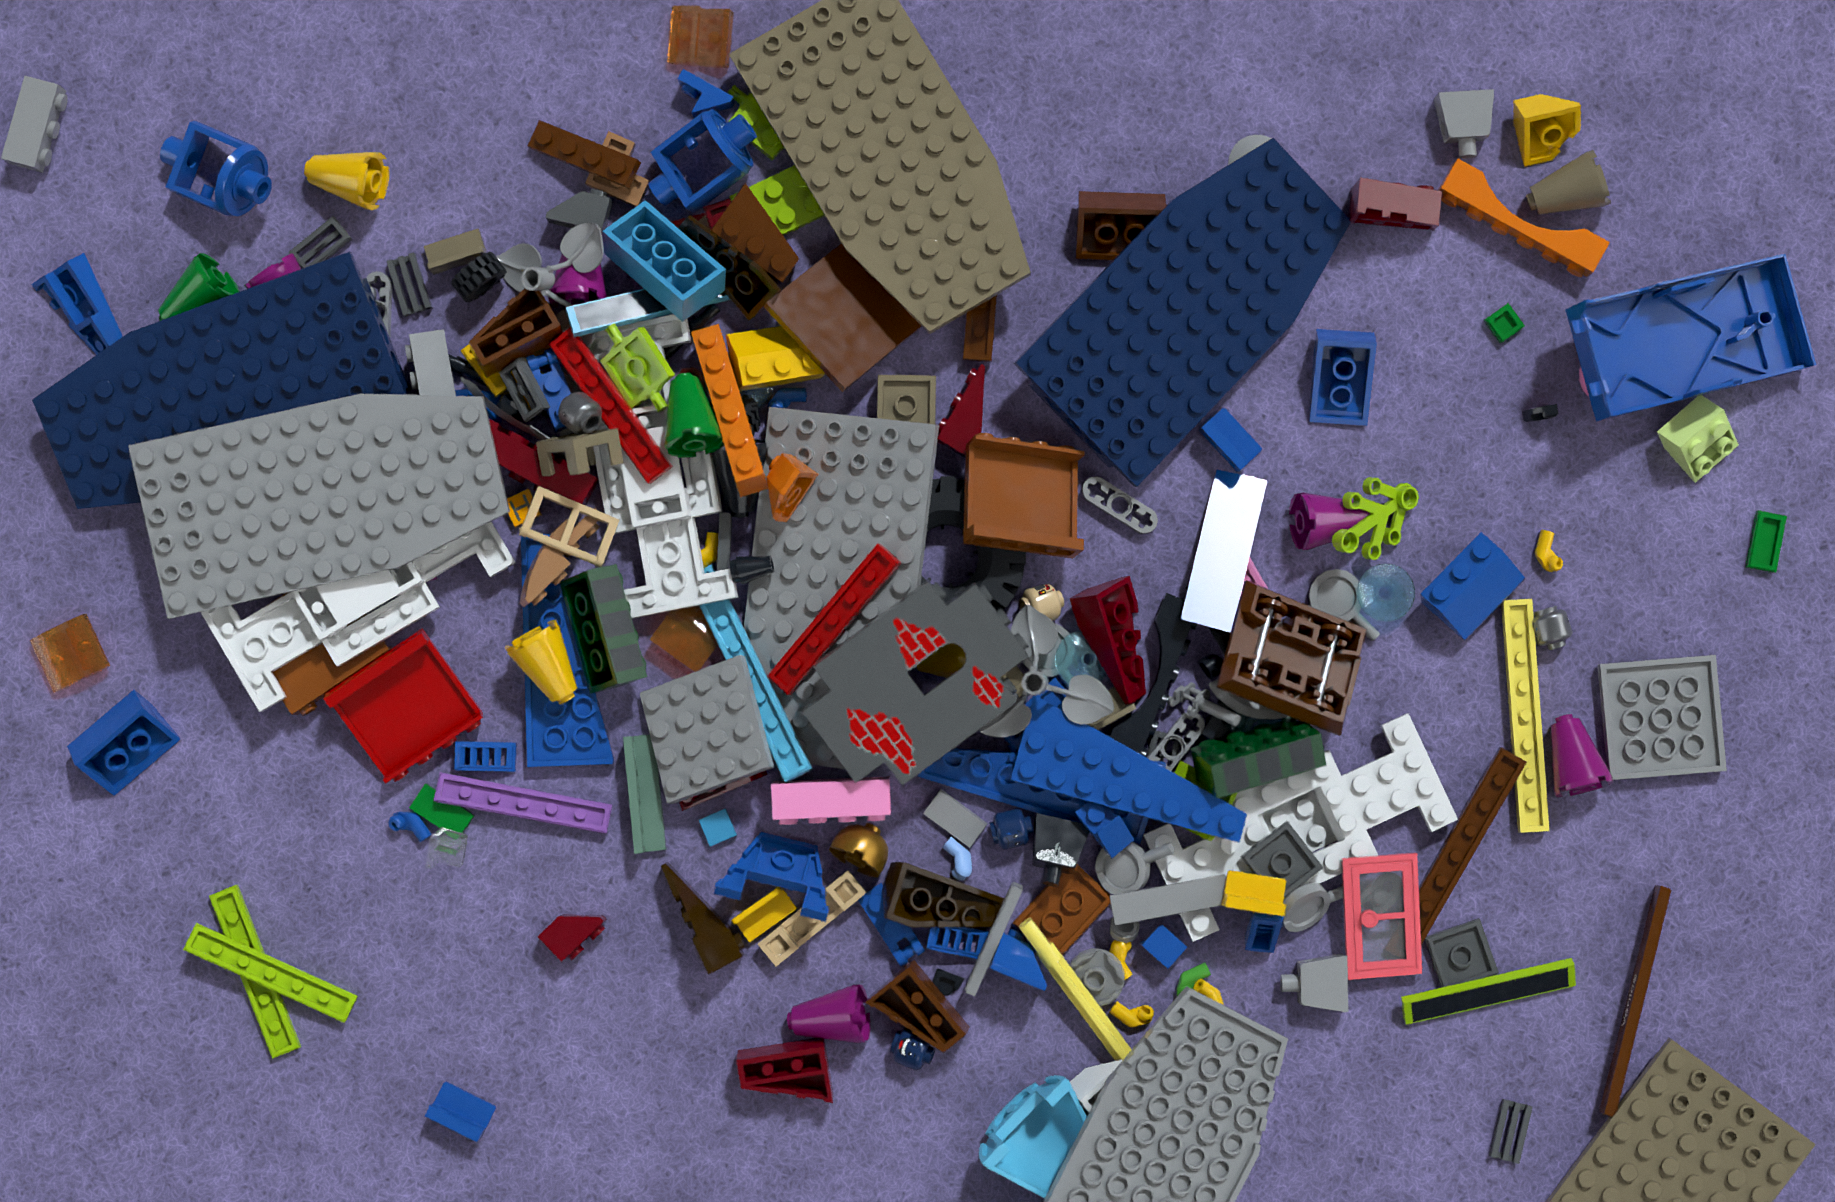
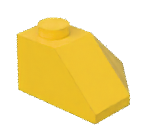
M1543 94L1513 100V123L1524 167L1552 161L1560 153L1559 148L1569 137L1573 139L1581 130V105L1579 102Z

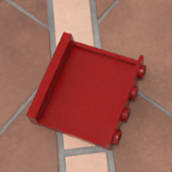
M423 628L326 692L323 698L329 708L333 707L383 774L385 784L392 779L394 782L402 779L409 773L407 770L415 763L419 766L433 757V751L440 746L442 749H446L457 740L455 736L464 730L467 733L473 731L481 724L480 719L483 718V711Z

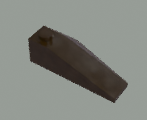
M691 215L678 227V229L726 269L724 292L749 321L764 311L766 302L782 291L761 266Z
M669 862L661 865L675 900L682 905L680 910L685 924H687L689 929L693 928L695 932L692 941L708 975L743 957L742 949L746 948L741 934L739 932L734 934L732 928Z
M891 862L882 890L884 918L908 927H992L1004 901V898L905 862Z

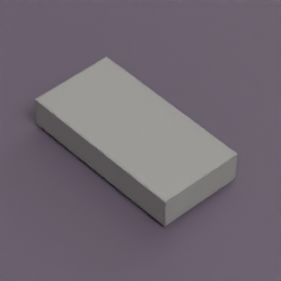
M940 789L923 813L969 848L988 824L942 789Z

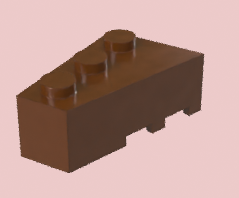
M744 183L711 231L783 283L798 262L799 257L748 185Z
M524 288L469 341L472 355L487 378L501 371L519 357L525 358L548 346L550 342L562 334V329L541 291Z
M915 960L911 961L872 993L865 1002L872 1008L875 1007L888 1015L894 1022H899L913 1031V1034L943 1053L963 1038L970 1028Z

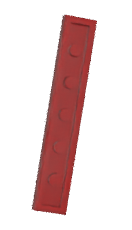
M569 327L548 345L581 391L600 405L602 409L601 418L608 429L618 428L621 447L647 484L653 483L673 466L582 338L580 336L573 337L571 327Z
M877 543L767 677L784 693L791 695L814 668V663L827 653L902 562L881 543Z

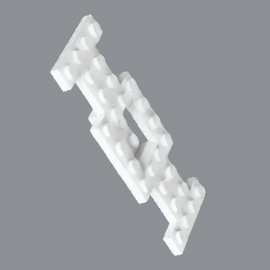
M674 314L617 327L623 337L629 336L637 328L645 327L665 360L664 348L692 342L688 319L682 322ZM603 330L595 333L594 340L589 349L597 361L600 362L610 352L614 343L607 332ZM670 380L663 385L659 392L666 404H668ZM650 399L645 400L641 405L632 410L673 467L653 483L647 484L622 447L624 463L611 465L607 443L593 446L604 512L609 516L619 519L614 534L637 530L646 585L624 590L626 600L631 607L632 619L738 598L736 583L732 580L730 568L705 573L695 522L696 517L723 512L712 453L706 455L705 450L696 452V457L681 458L687 487L685 488L679 457L669 455L664 445L668 408L658 413ZM601 420L597 430L608 429L603 420Z
M490 522L402 567L292 591L241 620L233 605L203 611L201 614L259 712H263L287 698L273 671L321 643L324 644L337 667L439 609L440 606L426 582L475 553L491 578L516 564L493 523ZM395 596H399V597L395 598L394 600L388 602L387 604L383 605L382 607H380V608L376 609L375 611L371 612L370 614H368V615L364 616L363 618L359 619L358 621H356V622L352 623L351 625L347 626V624L353 622L354 620H356V619H358L359 617L365 615L366 613L370 612L371 610L377 608L378 606L382 605L383 603L389 601L390 599L394 598Z
M1406 713L1380 725L1392 750L1391 753L1341 775L1330 750L1324 751L1326 766L1237 792L1232 806L1247 813L1240 843L1215 836L1212 841L1202 839L1182 849L1172 825L1168 823L1143 834L1150 850L1167 843L1173 845L1174 854L1155 861L1165 884L1168 885L1222 874L1227 876L1229 870L1253 874L1240 856L1282 823L1288 821L1311 852L1318 850L1313 854L1324 867L1301 885L1303 886L1310 883L1320 884L1342 874L1341 858L1377 856L1378 854L1367 829L1418 806L1430 832L1458 820L1410 715ZM1210 908L1179 913L1192 942L1219 930Z

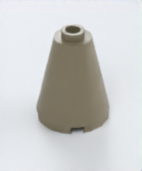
M1594 150L1585 152L1530 187L1531 193L1526 194L1531 211L1537 210L1538 214L1604 207L1611 204V200L1607 198V196H1610L1601 165H1595L1593 159L1597 157Z

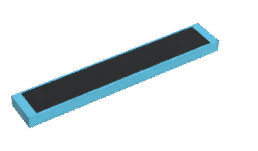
M645 289L566 307L565 311L573 337L603 331L614 323L619 327L673 314ZM723 291L706 305L731 299Z

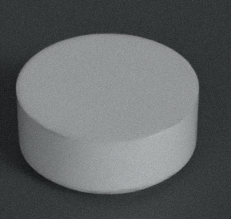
M1113 918L1111 919L1110 934L1116 941L1129 943L1136 939L1139 932V921L1114 925Z

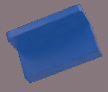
M1222 408L1198 430L1237 473L1262 451V447L1225 408Z
M444 1082L435 1101L429 1106L425 1117L478 1142L482 1138L496 1110V1106L449 1082Z

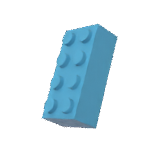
M646 200L602 231L604 254L682 322L725 291L726 269Z

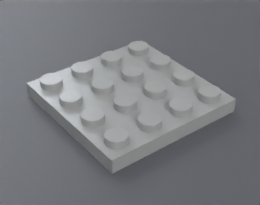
M735 656L640 692L667 803L674 804L774 767L745 656Z
M1716 655L1597 664L1606 765L1613 780L1727 771Z

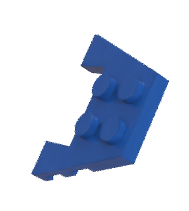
M765 832L759 833L742 853L739 861L736 864H732L722 880L719 879L715 885L714 894L740 900L745 881L750 879L762 884H770L786 888L790 891L805 893L800 916L826 922L829 912L825 901V886L822 884V869L818 846Z

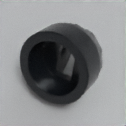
M1210 654L1200 659L1198 663L1205 675L1212 680L1220 674L1223 660L1218 655Z

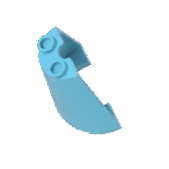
M1060 1075L1046 1077V1083L1038 1086L1035 1082L1017 1094L994 1118L985 1132L989 1138L986 1144H980L979 1148L980 1161L986 1168L1043 1198L1046 1197L1087 1118L1070 1082Z

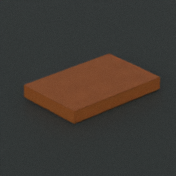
M1077 864L1073 874L1061 872L1058 887L1046 885L1012 923L1020 930L1019 925L1031 917L1047 940L1053 942L1063 955L1110 904V894Z

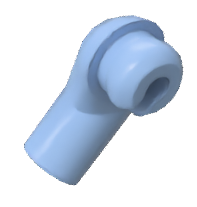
M950 837L942 848L954 857L955 867L952 870V876L958 881H963L972 872L971 853L954 838Z

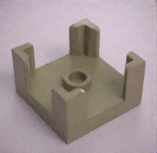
M878 375L877 418L935 424L936 376Z
M618 428L596 430L583 435L571 433L537 441L536 446L542 476L555 474L551 452H565L570 475L589 472V466L596 464L593 446L605 443L608 446L611 465L624 463Z

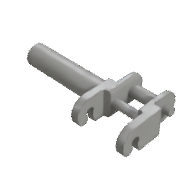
M1193 682L1185 687L1180 686L1173 692V697H1168L1167 703L1170 706H1175L1186 699L1192 701L1193 705H1189L1187 708V714L1191 716L1202 710L1234 726H1237L1241 719L1240 715L1209 701L1210 691L1208 689L1203 691L1196 689Z

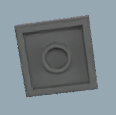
M1288 821L1282 823L1240 856L1253 874L1285 879L1284 898L1324 868Z
M1479 918L1426 936L1425 943L1441 988L1499 974Z

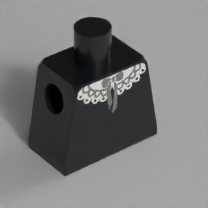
M1037 813L1034 821L1033 866L1044 868L1041 883L1058 887L1061 872L1073 874L1089 835V831L1083 823Z

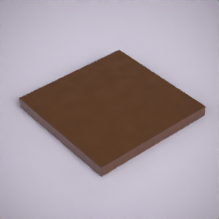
M842 243L764 305V308L842 393L922 327L845 250Z

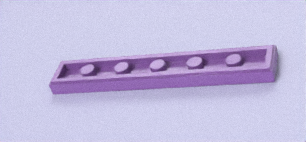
M441 772L434 797V802L602 834H607L612 805Z

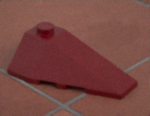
M1124 576L1087 588L1069 598L1079 629L1125 705L1131 704L1145 695L1143 659L1141 656L1136 655L1137 640H1141L1140 630H1134L1133 613H1139L1138 602L1130 576Z

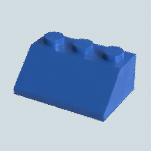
M1480 532L1420 594L1421 602L1465 641L1525 580V577L1505 552Z
M133 690L72 741L67 748L75 766L115 796L180 740V737L156 708L136 690Z

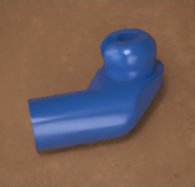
M780 388L769 400L768 410L769 407L787 409L792 402H806L807 390L806 388Z
M400 811L394 813L389 818L388 825L393 831H412L420 843L432 835L416 813Z

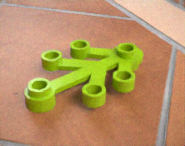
M1368 477L1362 485L1364 493L1368 495L1381 494L1390 498V500L1382 505L1363 498L1358 492H1346L1342 499L1343 506L1346 509H1360L1371 514L1350 529H1340L1334 533L1332 544L1339 552L1353 553L1358 548L1359 537L1373 528L1371 540L1362 546L1361 552L1365 559L1377 560L1381 555L1382 542L1386 545H1397L1400 542L1405 513L1417 505L1419 495L1418 491L1409 483H1399L1396 487H1392L1382 483L1379 478ZM1393 513L1391 527L1386 528L1388 517Z

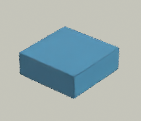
M726 808L699 819L709 846L737 835Z

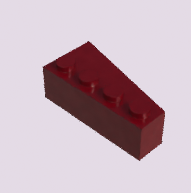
M489 420L499 466L510 470L509 477L522 484L525 480L535 484L533 488L535 491L539 486L586 506L599 482L598 478L587 472L570 475L567 461L556 457L553 453L551 454L555 474L542 476L536 444H532L529 440L513 431H508L497 422Z

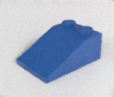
M1316 329L1309 422L1368 425L1377 348L1374 332Z

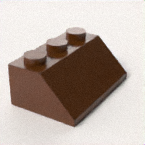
M1079 191L1076 259L1114 260L1148 223L1165 208V194Z

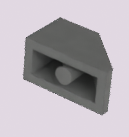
M591 189L590 193L581 191L547 211L545 218L549 223L573 228L583 223H594L600 227L602 233L607 228L613 202L607 197L606 192Z

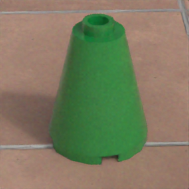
M199 253L190 262L159 307L158 312L160 316L158 318L161 321L240 292L239 288L227 271L223 275L216 268L220 264L207 254Z
M690 373L676 375L675 379L670 382L664 445L669 455L679 458L696 457V452L705 450L707 455L718 450L723 445L719 425L699 379Z

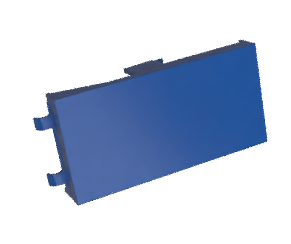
M1786 254L1668 280L1592 300L1586 299L1565 309L1596 422L1800 371L1816 365Z

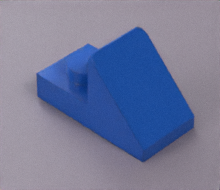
M682 69L677 78L679 85L682 86V92L695 99L697 95L700 96L691 112L693 119L702 112L711 109L720 112L732 108L735 104L733 96L685 69Z
M1087 802L1074 813L1111 859L1134 841L1122 818L1119 815L1116 816L1109 807Z

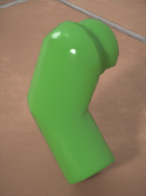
M1205 962L1184 971L1180 975L1176 988L1177 996L1186 986L1194 990V984L1197 980L1211 976Z

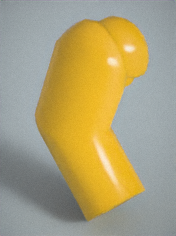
M1540 530L1535 557L1544 570L1548 572L1559 571L1563 566V560L1561 557H1557L1551 549L1555 533Z
M707 532L705 548L701 549L704 568L717 560L719 533Z
M1114 940L1111 943L1109 952L1114 954L1121 962L1126 980L1133 975L1125 963L1127 952L1132 948V943Z
M1203 979L1196 981L1194 984L1195 991L1224 1005L1221 993L1217 988Z
M1118 1001L1115 1002L1109 1011L1111 1015L1130 1028L1146 1025L1152 1021L1154 1016V1010L1149 1005L1128 1009Z

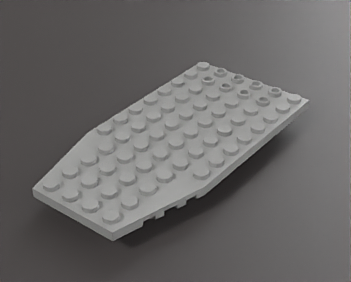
M357 394L128 446L168 619L399 568L510 513L484 397Z
M769 407L765 438L768 452L763 469L765 478L770 472L769 466L773 459L778 455L781 456L782 453L792 454L819 475L787 522H777L773 519L768 489L759 492L752 556L765 557L771 555L774 563V573H769L749 582L744 629L767 675L877 543H881L902 563L826 654L921 585L939 425ZM813 668L791 695L784 693L770 680L810 764L845 769L803 713L805 706L829 689L817 671Z
M1186 986L1107 1078L1043 1202H1235L1259 1156L1261 1148L1259 1143L1262 1131H1265L1268 1120L1266 1115L1269 1103L1273 1101L1275 1093L1273 1087L1276 1076H1279L1288 1038Z

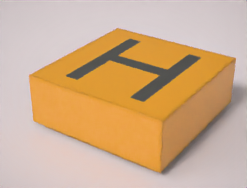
M529 488L507 498L510 510L508 514L516 528L523 524L533 499ZM539 509L535 518L542 515Z

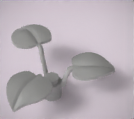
M583 223L570 229L564 235L560 245L562 254L568 260L553 266L541 267L542 259L540 253L533 245L525 243L515 245L496 257L506 269L507 273L504 279L512 288L519 292L524 288L541 291L543 296H548L565 307L572 306L571 303L549 290L555 283L553 272L569 267L571 264H573V267L578 272L587 273L595 270L600 265L604 253L602 233L600 227L594 223ZM566 310L560 311L556 316L561 325L562 333L570 327ZM596 332L580 336L588 348L591 346Z
M1025 605L1017 614L1011 627L1013 635L1019 632L1029 647L1025 649L1028 657L1033 655L1030 672L1026 673L1022 679L1024 691L1020 699L1017 693H1015L1014 696L1017 702L980 728V732L992 737H1008L1022 732L1029 725L1032 718L1030 708L1023 704L1029 694L1041 695L1046 690L1067 695L1063 700L1062 708L1067 718L1076 724L1094 723L1112 714L1114 711L1112 697L1107 688L1098 679L1089 675L1074 676L1069 682V690L1049 685L1046 675L1037 672L1038 654H1047L1054 649L1058 641V631L1054 622L1049 617L1037 611L1031 605Z

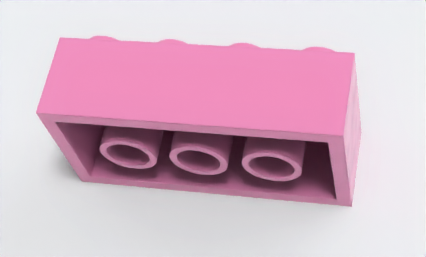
M865 777L857 783L852 778L792 780L787 783L785 781H774L771 784L772 820H779V825L797 824L798 819L809 818L810 824L826 823L827 817H838V822H855L856 816H867L868 821L885 820V815H891L890 777Z

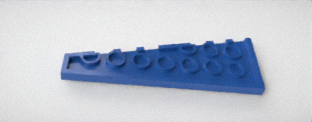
M521 536L522 588L532 561L543 545L538 541ZM551 582L544 589L547 595L534 606L530 602L527 606L523 607V634L538 626L543 630L549 626L547 622L551 620L557 621L577 689L573 692L575 696L563 704H559L558 701L551 702L524 672L527 767L614 764L613 752L596 693L590 694L560 582L556 586Z
M1033 696L1030 707L1032 718L1029 725L1024 729L1011 777L1012 781L1240 843L1247 813L1220 798H1216L1213 794L1087 724L1072 722L1064 714V711L1039 697Z
M953 748L917 776L1032 812L1078 823L1082 822L1074 813L1088 802L1012 781L1011 777L1018 752ZM1154 761L1155 763L1166 768L1165 762ZM1110 808L1116 816L1119 815L1134 838L1133 842L1140 844L1149 818Z

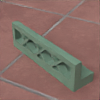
M650 734L623 737L634 854L666 850L659 769Z

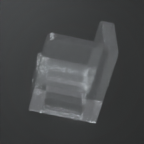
M441 827L430 837L425 868L432 870L439 862L460 868L464 864L468 835Z

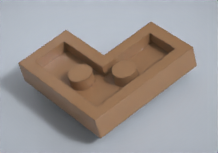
M608 131L602 144L630 157L636 146L635 142ZM589 173L585 184L636 207L641 204L650 181L635 175L628 189Z

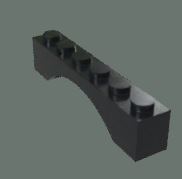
M1168 593L1164 594L1154 619L1160 649L1159 667L1154 684L1140 707L1125 721L1111 728L1108 735L1145 757L1148 751L1144 747L1147 737L1153 738L1159 723L1154 720L1158 709L1163 711L1168 701L1169 694L1165 693L1169 682L1174 684L1180 668L1176 666L1179 656L1184 657L1190 645V640L1186 639L1190 628L1195 630L1197 627V623L1181 619L1185 600Z

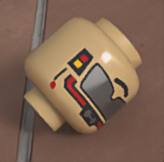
M1042 584L1024 591L1022 598L1019 599V608L1021 610L1025 605H1031L1053 621L1060 616L1061 608L1064 607V598L1059 590L1056 591L1052 585Z

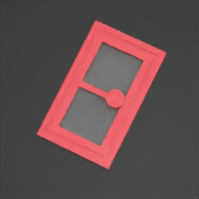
M1417 853L1341 858L1348 980L1422 974Z

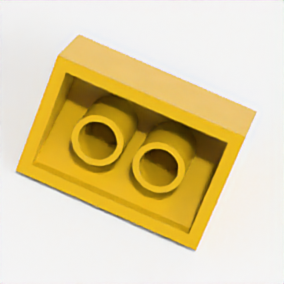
M782 326L726 334L731 366L739 391L815 380L825 375Z

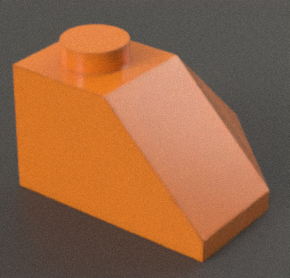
M782 453L781 456L778 455L773 459L769 466L770 472L766 477L772 516L777 522H787L819 475L792 454Z

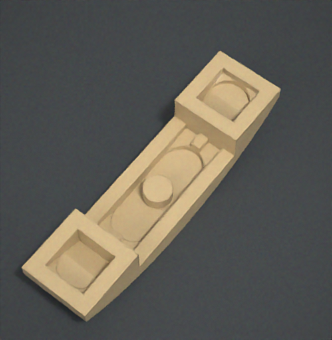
M849 870L825 888V901L829 909L826 922L800 916L801 907L758 943L759 947L775 966H778L801 945L867 893Z

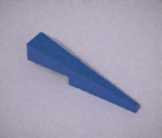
M85 253L66 261L54 271L31 284L36 291H40L42 288L53 299L49 305L54 310L59 308L63 310L70 321L68 325L96 355L123 337Z

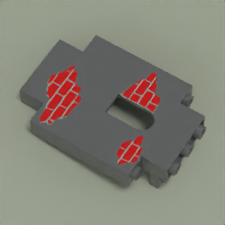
M927 580L814 663V669L829 689L805 706L803 713L855 783L885 762L901 785H904L1017 702L1014 696L1017 689L1008 677L1003 680L1001 676L1028 657L1025 649L1029 646L1019 632L1013 635L1007 627L1011 621L1003 610L999 609L996 612L990 604V601L994 598L984 585L978 587L974 582L967 588L962 587L955 592V597L945 603L943 599L947 595L937 582L932 585ZM948 643L960 645L966 653L964 666L924 695L907 672L940 647Z

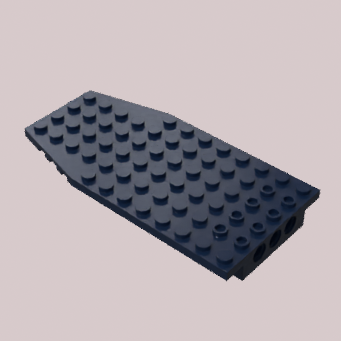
M1271 138L1173 198L1013 364L1031 381L1028 386L1108 467H1115L1134 487H1138L1294 323L1350 225V218L1274 138Z
M349 251L131 331L32 399V402L77 509L141 503L129 445L357 394L408 395L406 389L409 388V385L367 278L362 279L353 254Z

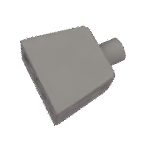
M1494 89L1439 92L1434 98L1443 141L1445 144L1458 143L1459 158L1476 157V142L1485 141L1489 137Z
M1334 954L1297 961V974H1281V992H1297V1002L1300 1005L1348 1012L1347 955Z

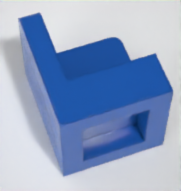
M1162 924L1146 940L1143 939L1140 942L1167 969L1187 948L1184 943Z

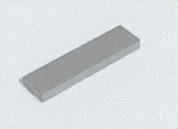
M1222 874L1110 895L1114 925L1221 906L1226 875Z
M1013 882L1008 889L965 985V992L972 996H975L1023 891V885Z

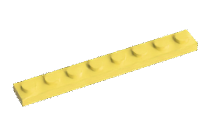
M1532 599L1504 600L1501 603L1512 754L1527 762L1514 784L1518 832L1550 831L1536 641L1532 625L1534 619Z

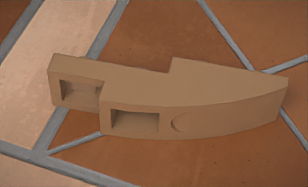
M585 516L573 528L567 545L578 549L580 545L577 541L583 535L589 538L600 528L597 524L598 520ZM568 520L563 521L549 537L560 541ZM545 544L541 546L532 561L524 581L520 604L523 607L527 606L530 602L535 606L547 595L544 589L551 582L556 586L568 575L564 570L570 563L563 554L567 558L570 556L569 554Z

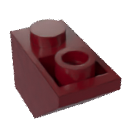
M562 914L537 937L561 962L567 957L572 961L584 950L581 944L588 937L594 940L605 930L602 924L607 919L604 915Z

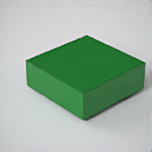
M1509 303L1483 320L1500 344L1525 327Z

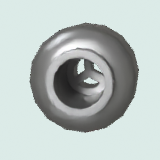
M575 392L566 396L561 401L558 416L559 420L573 433L583 435L596 431L600 426L602 409L586 393Z
M1557 606L1534 612L1535 617L1532 625L1535 631L1536 643L1539 646L1548 645L1549 650L1566 646L1565 640L1573 634L1567 613L1564 610H1558Z

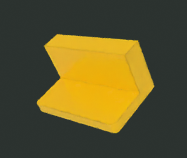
M1229 870L1226 876L1222 905L1230 908L1285 916L1286 904L1283 903L1286 880Z
M777 887L735 916L731 921L734 925L737 924L750 943L795 911L797 907L784 888Z

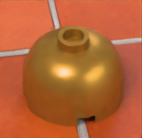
M866 823L865 826L858 824L846 826L834 837L829 848V852L840 862L845 864L847 860L852 865L859 867L858 872L870 877L877 878L885 868L888 860V846L884 838L880 836L881 830L870 823Z

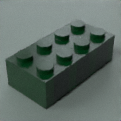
M617 564L586 570L561 581L562 593L590 694L621 687L646 678V662L641 655L638 644L639 636L632 622L631 607L626 600L623 589V577L618 570Z
M1292 717L1282 718L1280 722L1274 724H1259L1253 730L1247 732H1232L1227 735V738L1217 741L1205 740L1200 743V746L1191 748L1196 779L1216 798L1326 766L1321 733L1310 724Z

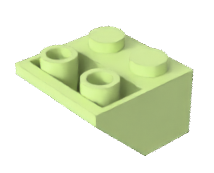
M1702 395L1697 396L1657 431L1663 447L1695 483L1709 473L1716 464L1731 454L1738 446L1724 409Z

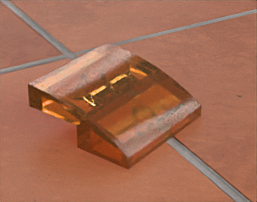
M672 6L667 62L676 65L729 68L734 12L731 9Z
M699 605L670 611L649 639L694 672L701 670L713 651L719 646Z
M82 614L30 640L53 693L61 691L81 679L89 678L110 666L87 614Z

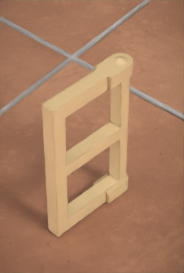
M538 486L522 527L519 529V535L594 564V566L602 567L619 519ZM543 498L572 509L560 541L531 530ZM579 513L608 524L596 556L567 545Z

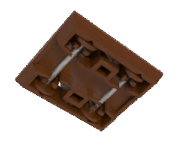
M1246 580L1244 581L1216 688L1341 736L1362 658L1361 653L1367 629Z

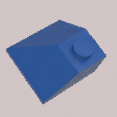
M1010 929L1008 933L1004 932L989 964L990 968L1045 991L1047 984L1029 942L1024 940L1026 936L1013 929Z

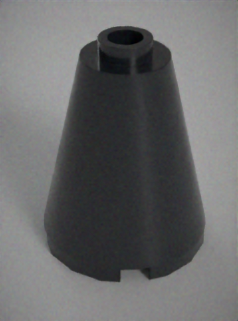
M754 439L762 468L764 469L768 447H766L765 440ZM723 442V445L714 451L712 456L725 510L731 512L732 517H749V512L755 511L759 492L740 497Z

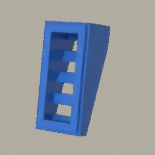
M456 741L454 769L455 771L516 772L517 743ZM465 747L470 748V765H465ZM478 748H482V765H477ZM490 748H495L494 765H489ZM501 748H507L506 766L501 765Z
M1253 913L1245 932V950L1274 953L1283 923V916Z
M930 927L926 949L977 959L989 931L972 927ZM940 928L945 929L942 945L936 944ZM951 930L957 931L953 947L948 946ZM962 932L968 933L965 950L959 949ZM979 935L976 952L970 951L973 936Z

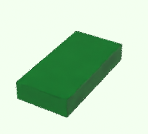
M1760 510L1756 511L1746 568L1776 573L1787 516Z
M425 783L409 808L459 840L475 815L463 807L434 802L436 789Z

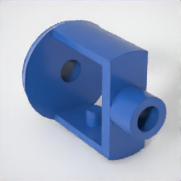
M713 109L702 112L650 152L662 170L661 174L648 183L650 190L664 206H667L679 197L687 210L692 213L698 212L749 173L754 164L745 146L757 138L755 131L741 114L727 122ZM708 129L719 148L734 165L694 194L671 157L685 146L689 150L696 148L699 143L695 138Z
M191 121L183 140L171 136L164 141L161 147V161L173 167L165 187L180 196L227 216H241L249 212L256 203L261 204L265 202L270 195L272 181L268 177L267 159L256 146L201 122ZM210 137L237 148L224 162L215 188L204 184L201 193L191 190ZM214 190H215V200L212 199Z

